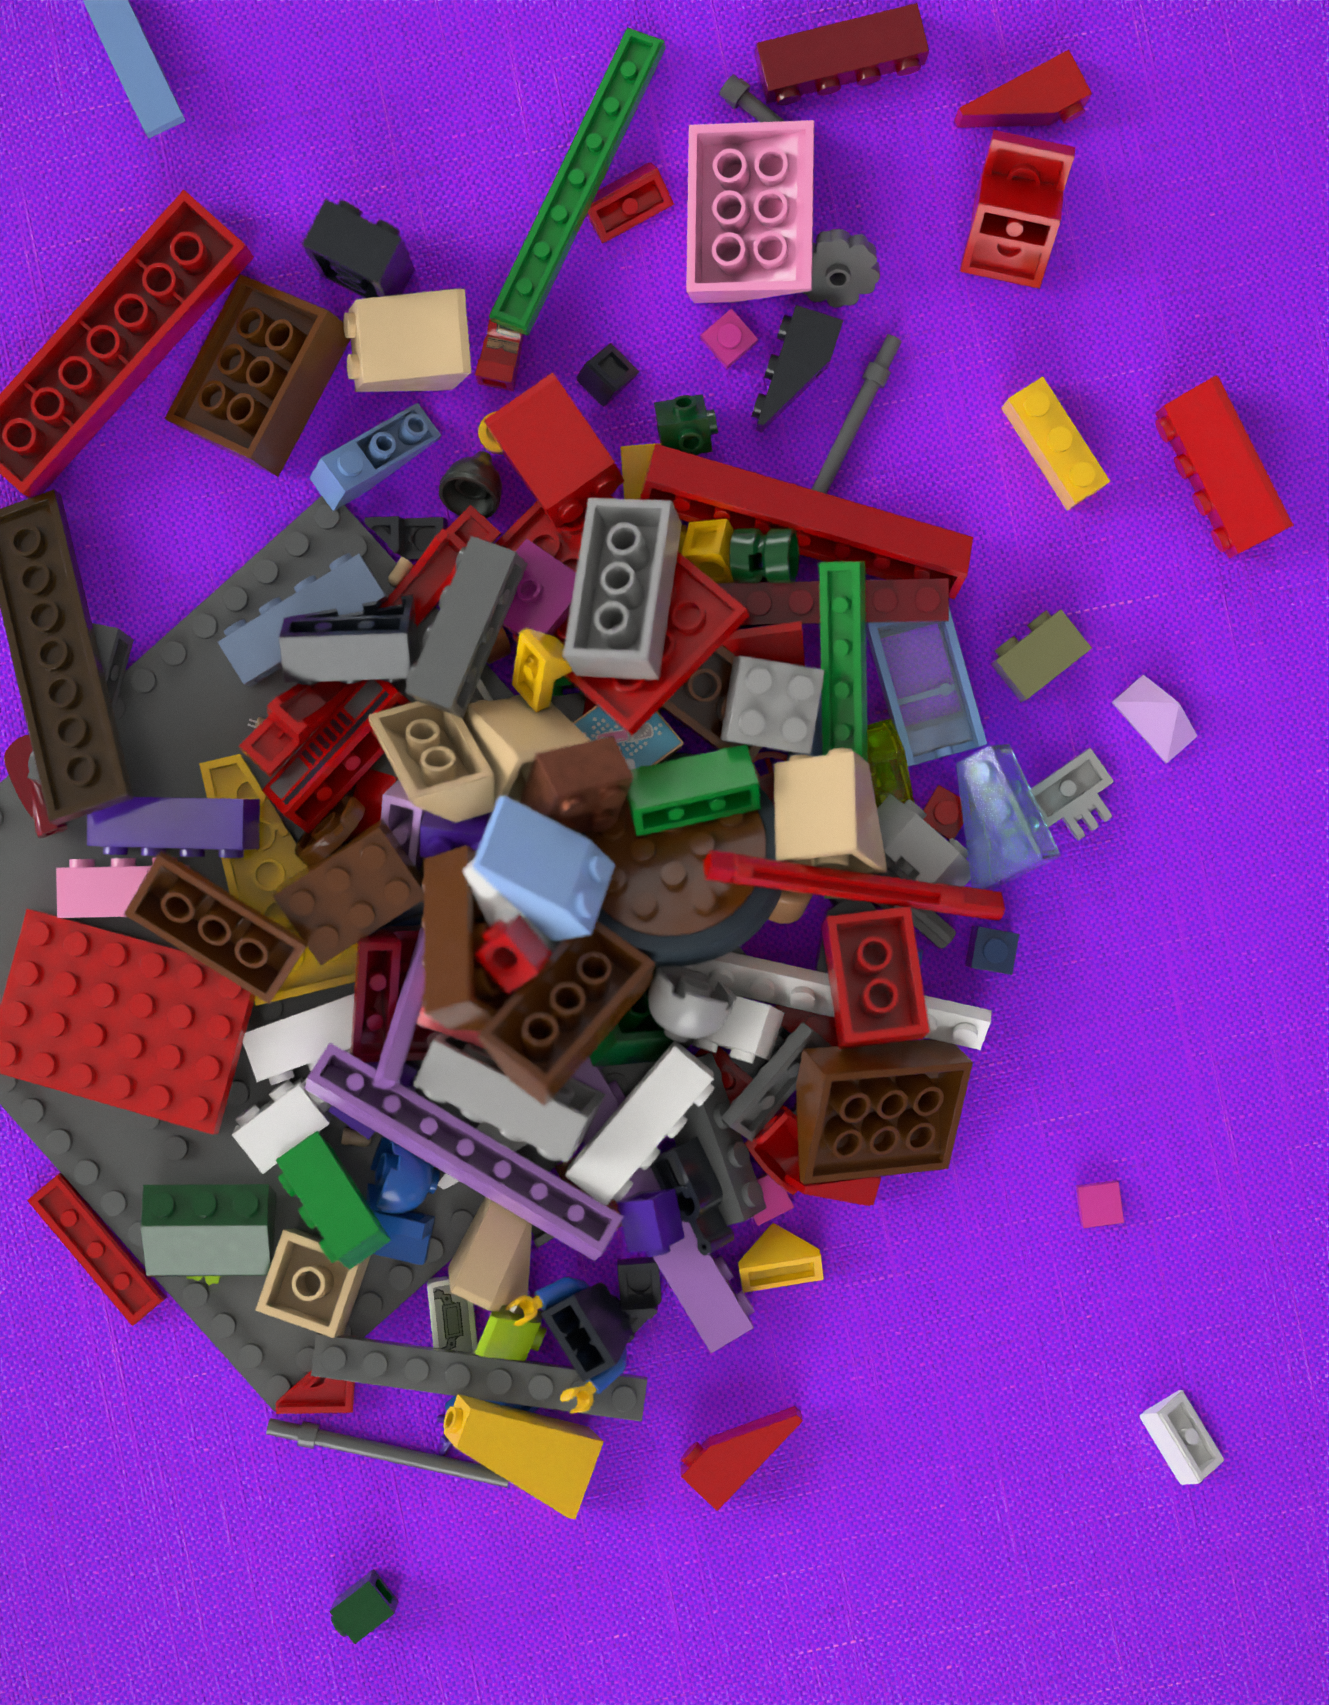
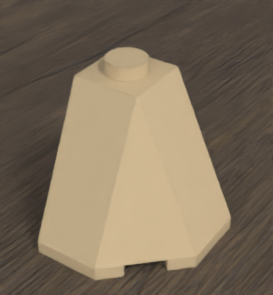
M485 1197L448 1266L451 1293L489 1311L498 1312L502 1304L508 1305L520 1296H528L532 1224ZM519 1306L509 1309L514 1314H524Z

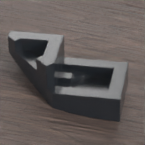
M365 517V524L395 554L409 561H418L434 537L442 529L446 530L448 528V519L444 517Z
M653 1257L617 1259L620 1310L632 1329L628 1343L635 1337L638 1329L658 1312V1304L662 1301L660 1271Z

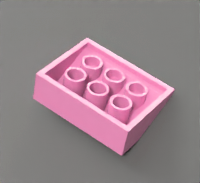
M814 120L689 125L686 292L694 303L740 302L812 291Z

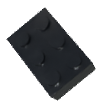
M325 199L302 243L319 275L364 299L402 295L415 268L404 245L405 242L399 237L400 231L383 220L378 219L376 224L362 218L363 212L344 200H340L338 204H335Z

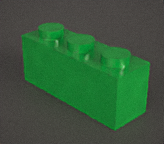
M747 744L723 748L718 751L691 757H682L677 760L650 766H640L631 770L634 778L626 797L636 836L761 809L759 784Z
M318 1131L276 1159L283 1172L278 1176L279 1181L291 1197L296 1194L299 1197L303 1206L298 1211L311 1230L317 1227L324 1239L319 1242V1245L332 1263L338 1260L350 1270L391 1241L337 1153Z

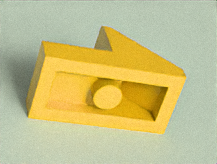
M526 628L520 631L512 686L537 713L550 706L554 680L573 670L563 656L565 646L559 639Z

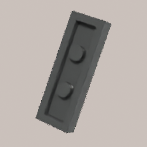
M802 1022L787 1037L785 1043L769 1062L759 1070L757 1076L746 1089L733 1100L731 1106L721 1118L735 1131L752 1141L796 1090L803 1049L833 1046Z

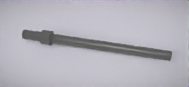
M887 334L874 362L868 363L862 375L864 383L811 488L812 490L825 494L828 493L878 389L884 388L891 374L888 369L902 343L897 337Z
M270 1418L266 1435L298 1441L297 1446L314 1449L316 1445L505 1488L508 1487V1480L484 1465L319 1429V1424L303 1421L302 1425Z

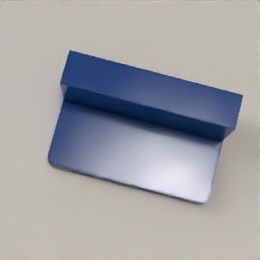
M373 1210L391 1239L389 1243L373 1254L423 1265L427 1261L435 1216L414 1211L396 1214Z

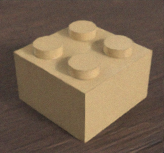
M295 1228L283 1230L255 1311L332 1338L343 1335L370 1256L349 1270L338 1260L332 1263L327 1258L319 1245V1242L324 1238Z

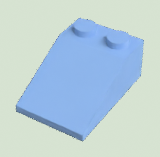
M507 796L498 798L472 868L552 942L592 934L615 864L590 839Z

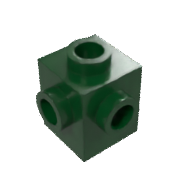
M703 394L695 396L682 395L672 400L654 402L658 436L662 446L696 456L702 453L713 452L711 435L718 434L714 409L706 410Z

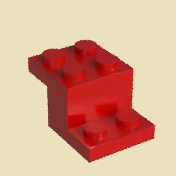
M993 130L974 198L971 227L961 260L960 272L1040 289L1061 222L1063 194L1075 157V147Z

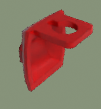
M782 1105L752 1141L747 1140L744 1144L764 1172L779 1186L794 1195L798 1190L787 1184L784 1179L786 1174L799 1172L797 1116L786 1106Z

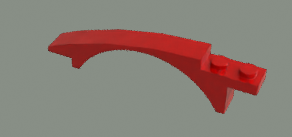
M470 505L446 530L442 529L434 537L413 568L388 596V600L382 603L379 608L401 604V596L414 594L418 628L439 605L444 588L451 584L456 573L457 556L463 547H467L470 537L473 536L494 543L501 535V532ZM363 680L352 684L340 681H320L313 685L297 683L286 692L276 696L267 705L268 717L239 745V749L271 777L331 716Z

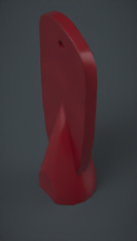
M24 735L16 739L8 747L4 755V763L19 799L35 821V831L38 838H46L62 832L68 827L66 822L59 825L49 822L41 785L28 778V761L33 749L30 736Z

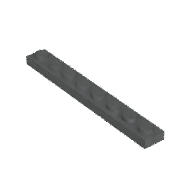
M321 1333L316 1335L311 1376L453 1396L460 1394L482 1400L569 1412L577 1406V1397L575 1396L568 1401L561 1402L560 1396L562 1392L568 1388L584 1386L587 1383L581 1380L577 1371L572 1366L528 1360L488 1358L470 1352L347 1335L332 1338ZM622 1373L600 1394H593V1405L588 1411L579 1413L642 1421L647 1377Z

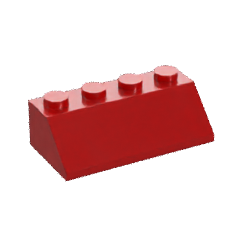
M1218 375L1165 404L1155 413L1158 418L1155 421L1157 431L1164 442L1170 441L1177 455L1174 457L1177 471L1183 479H1189L1195 491L1192 494L1194 504L1202 516L1207 515L1214 528L1211 531L1213 542L1221 553L1226 552L1230 559L1294 526Z

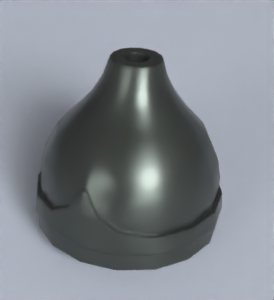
M479 451L472 457L459 459L444 474L440 481L439 496L442 503L450 511L460 516L472 505L485 518L491 517L500 505L502 482L498 471L492 464L491 455L485 451Z

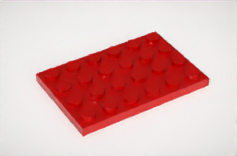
M610 495V496H608V497H606V498H604V499H615V498ZM536 501L500 537L495 545L516 552L522 543L528 539L577 573L587 508L574 521L564 523L559 528H556ZM677 552L659 680L577 676L574 671L564 675V677L630 736H633L750 615L742 604L681 553ZM570 615L552 635L559 639L564 646Z
M27 909L0 1005V1074L208 1134H219L255 995L180 949L67 918H57L56 915L34 909Z

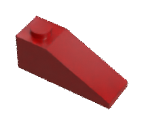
M1067 50L961 106L957 111L954 122L958 128L1046 126L1060 119L1065 124L1085 112L1084 107L1092 92L1072 54Z
M796 1406L710 1436L702 1445L695 1442L681 1457V1461L684 1463L681 1466V1477L718 1511L802 1423L801 1411Z

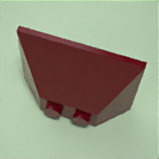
M388 926L358 940L350 1055L364 1063L380 1061L416 940L422 926ZM416 1024L405 1061L425 1060L433 1040L441 1033Z

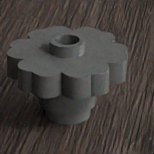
M843 229L820 232L817 235L816 243H813L812 291L802 293L806 294L813 302H821L826 299L832 307L856 304L859 294L872 293L875 289V284L880 278V267L877 262L875 245L868 242L864 235L857 234L851 236Z

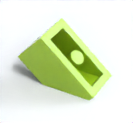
M502 1304L499 1312H491L475 1354L488 1358L526 1361L530 1349L538 1352L547 1328L540 1326L543 1318L542 1312L538 1310L532 1320L521 1326H515L513 1323L524 1318V1314H514L509 1309L506 1310L507 1305Z

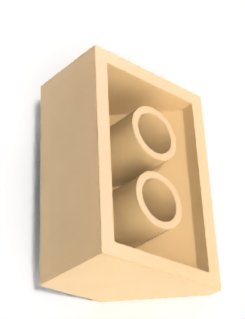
M418 701L368 715L369 723L412 805L454 823L494 811V774L462 718Z

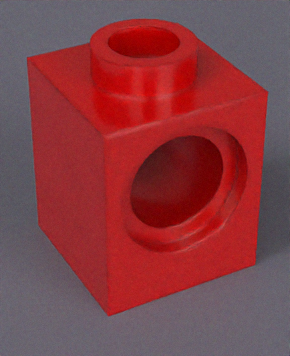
M519 914L506 924L500 919L485 930L481 935L485 941L474 955L506 993L509 994L537 975L553 953ZM506 947L513 950L515 954L511 953Z

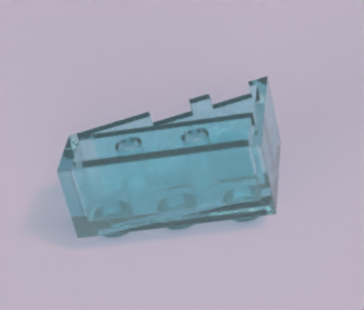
M1010 744L990 745L956 763L972 888L993 890L1061 856Z

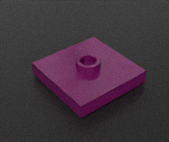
M526 539L516 552L528 565L517 586V591L502 625L518 637L520 631L526 628L552 636L570 615L577 573Z

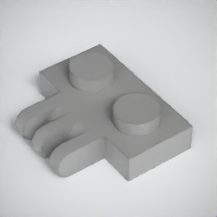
M1088 748L1027 790L1021 797L1044 829H1047L1062 818L1073 836L1079 841L1085 837V833L1077 821L1082 819L1086 826L1093 831L1099 825L1090 812L1096 810L1104 822L1112 818V814L1097 793L1114 781L1093 750Z

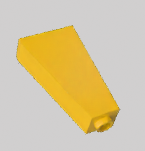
M460 1394L457 1395L454 1406L448 1409L444 1418V1435L456 1449L567 1518L576 1519L604 1443L590 1427Z

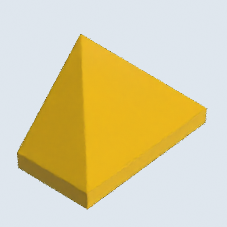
M775 1223L768 1227L738 1262L744 1293L824 1280L820 1249Z

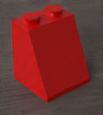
M553 372L484 420L504 456L556 528L577 519L583 510L587 508L589 498L604 499L613 494L617 487L625 482L615 461Z

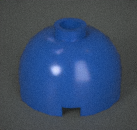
M382 1135L370 1170L376 1171L375 1184H367V1202L372 1210L385 1213L403 1214L413 1211L423 1203L428 1193L434 1194L438 1186L440 1172L438 1169H434L432 1164Z

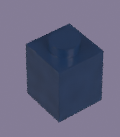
M972 925L965 966L1012 975L1019 934Z

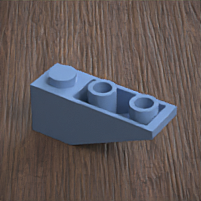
M416 403L321 457L309 479L330 508L335 511L366 493L441 438V434L420 405Z

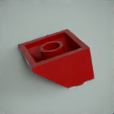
M801 621L735 630L722 644L723 647L736 657L743 656L805 667Z

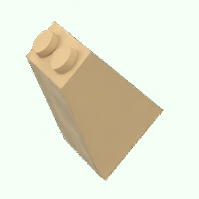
M465 289L357 299L349 308V312L344 314V334L346 338H351L352 354L347 356V374L349 380H354L355 392L453 390L471 374Z
M521 695L493 701H476L468 705L462 718L494 774L495 806L498 798L502 796H507L518 803L520 802L536 753L591 741L551 701L549 707L536 713Z
M837 748L830 750L828 755L824 756L794 755L787 762L774 763L776 861L867 874L887 872L870 768L863 758L851 749Z

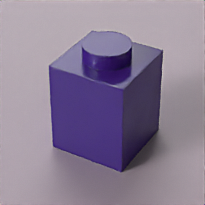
M675 1189L641 1191L618 1202L620 1215L623 1216L621 1222L628 1252L645 1251L647 1257L660 1256L669 1253L671 1245L685 1238Z

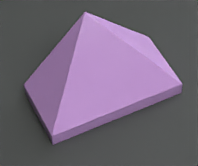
M1141 675L1111 702L1164 763H1168L1197 737L1180 703L1145 675Z

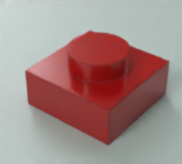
M937 785L923 808V811L927 814L923 820L949 840L951 838L955 839L974 805Z

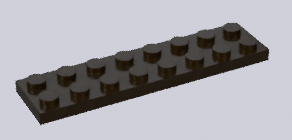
M53 489L0 509V610L49 822L59 825L131 800L134 796L62 496Z

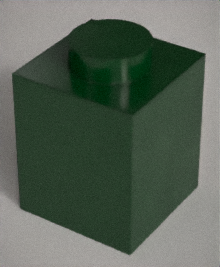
M373 1569L335 1598L329 1611L332 1614L331 1622L341 1636L346 1637L348 1635L353 1643L356 1644L395 1613L399 1601Z

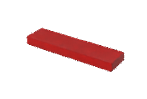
M62 1173L56 1175L27 1200L132 1326L167 1298L155 1282L146 1276L144 1269Z

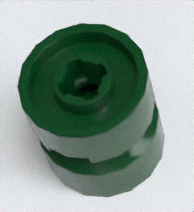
M760 528L734 529L730 543V569L733 581L735 583H759L763 577H766L770 583H795L799 569V540L797 531L794 528H772L764 535Z

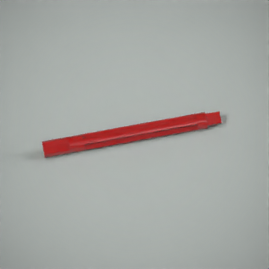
M710 850L703 862L705 880L761 886L903 907L911 906V908L931 910L932 912L996 921L1000 920L1005 912L1002 892L782 862Z

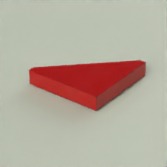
M310 1371L276 1401V1414L353 1413L355 1382L311 1376Z

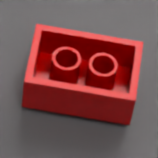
M911 906L826 917L821 925L839 1049L923 1039L929 1034L930 1029Z

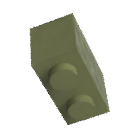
M1062 609L1052 616L1045 610L1027 625L1032 632L1020 641L1015 636H1012L995 650L999 658L992 662L991 665L1020 702L1030 698L1092 649Z

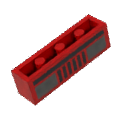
M381 679L363 680L262 789L263 793L284 816L309 834L385 752L369 723L368 715L412 702L391 682H385Z

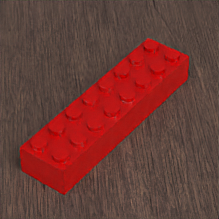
M184 189L0 393V474L25 496L31 498L42 494L254 258L248 247Z

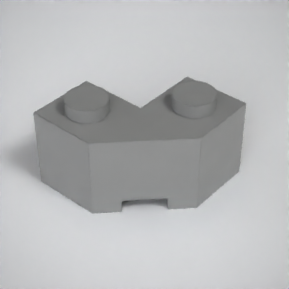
M890 794L878 807L877 813L885 856L909 878L915 881L965 886L976 874L977 870L967 861L970 852L954 838L947 841L923 819L927 814L913 801L908 799L903 804Z

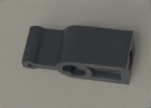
M698 1136L659 1154L650 1167L661 1190L675 1189L681 1220L686 1223L689 1222L698 1241L697 1248L699 1252L706 1256L734 1240L733 1230L726 1225L718 1208L723 1199L721 1185Z

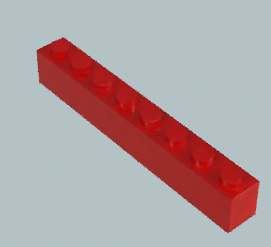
M659 444L654 446L639 500L671 501L680 520L696 522L727 519L733 529L760 528L764 535L772 528H794L798 535L800 555L824 562L865 561V574L886 580L949 578V598L951 599L956 598L968 575L973 543L972 536L689 454Z

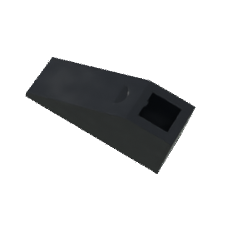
M798 305L795 306L792 317L784 314L777 339L783 340L784 343L779 356L771 354L764 378L770 379L771 383L767 395L758 394L751 416L759 419L756 431L763 432L828 368L843 320Z

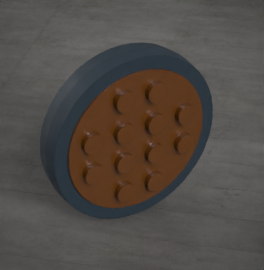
M674 753L664 762L699 754ZM759 786L761 806L759 810L636 836L626 797L618 819L613 826L602 832H594L592 830L580 833V835L590 839L615 864L596 920L654 961V966L683 967L701 964L724 956L748 941L759 931L774 911L782 889L705 880L703 862L710 850L776 860L775 807L764 790Z

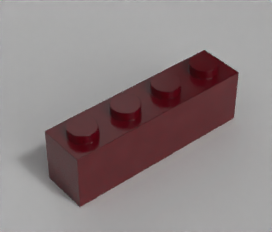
M918 3L757 42L755 60L766 104L777 102L778 105H788L799 101L801 95L817 92V95L820 96L829 95L839 91L841 85L857 82V85L864 86L879 81L881 75L897 72V75L905 76L915 73L921 69V65H925L929 48Z

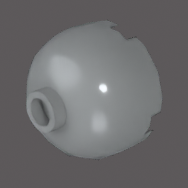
M658 967L650 985L648 1001L655 1021L665 1028L664 1034L675 1041L687 1042L688 1038L701 1039L712 1036L723 1026L736 1000L734 993L719 981L716 988L704 982L706 975L699 971L686 967H663V970Z

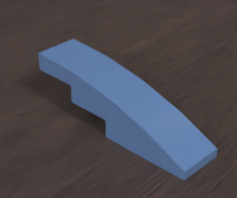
M83 0L148 139L185 122L186 120L162 67L129 0Z

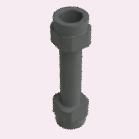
M734 74L725 82L719 92V95L731 107L736 109L740 106L759 122L784 121L749 92L750 85L742 78L739 79Z

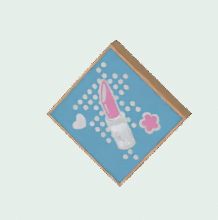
M597 705L573 722L591 741L614 736L630 770L640 766L662 763L684 745V742L658 711L633 736H630Z

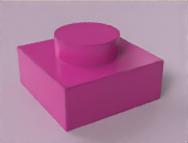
M732 308L700 335L703 343L726 369L758 343V338Z

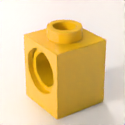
M727 519L689 522L681 554L715 583H735L730 569V543L734 529Z

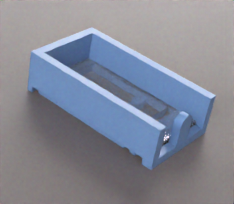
M950 608L949 622L866 623V634L903 768L987 745Z

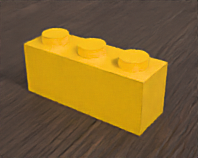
M1043 376L1008 398L1001 407L1067 511L1101 490L1110 482Z

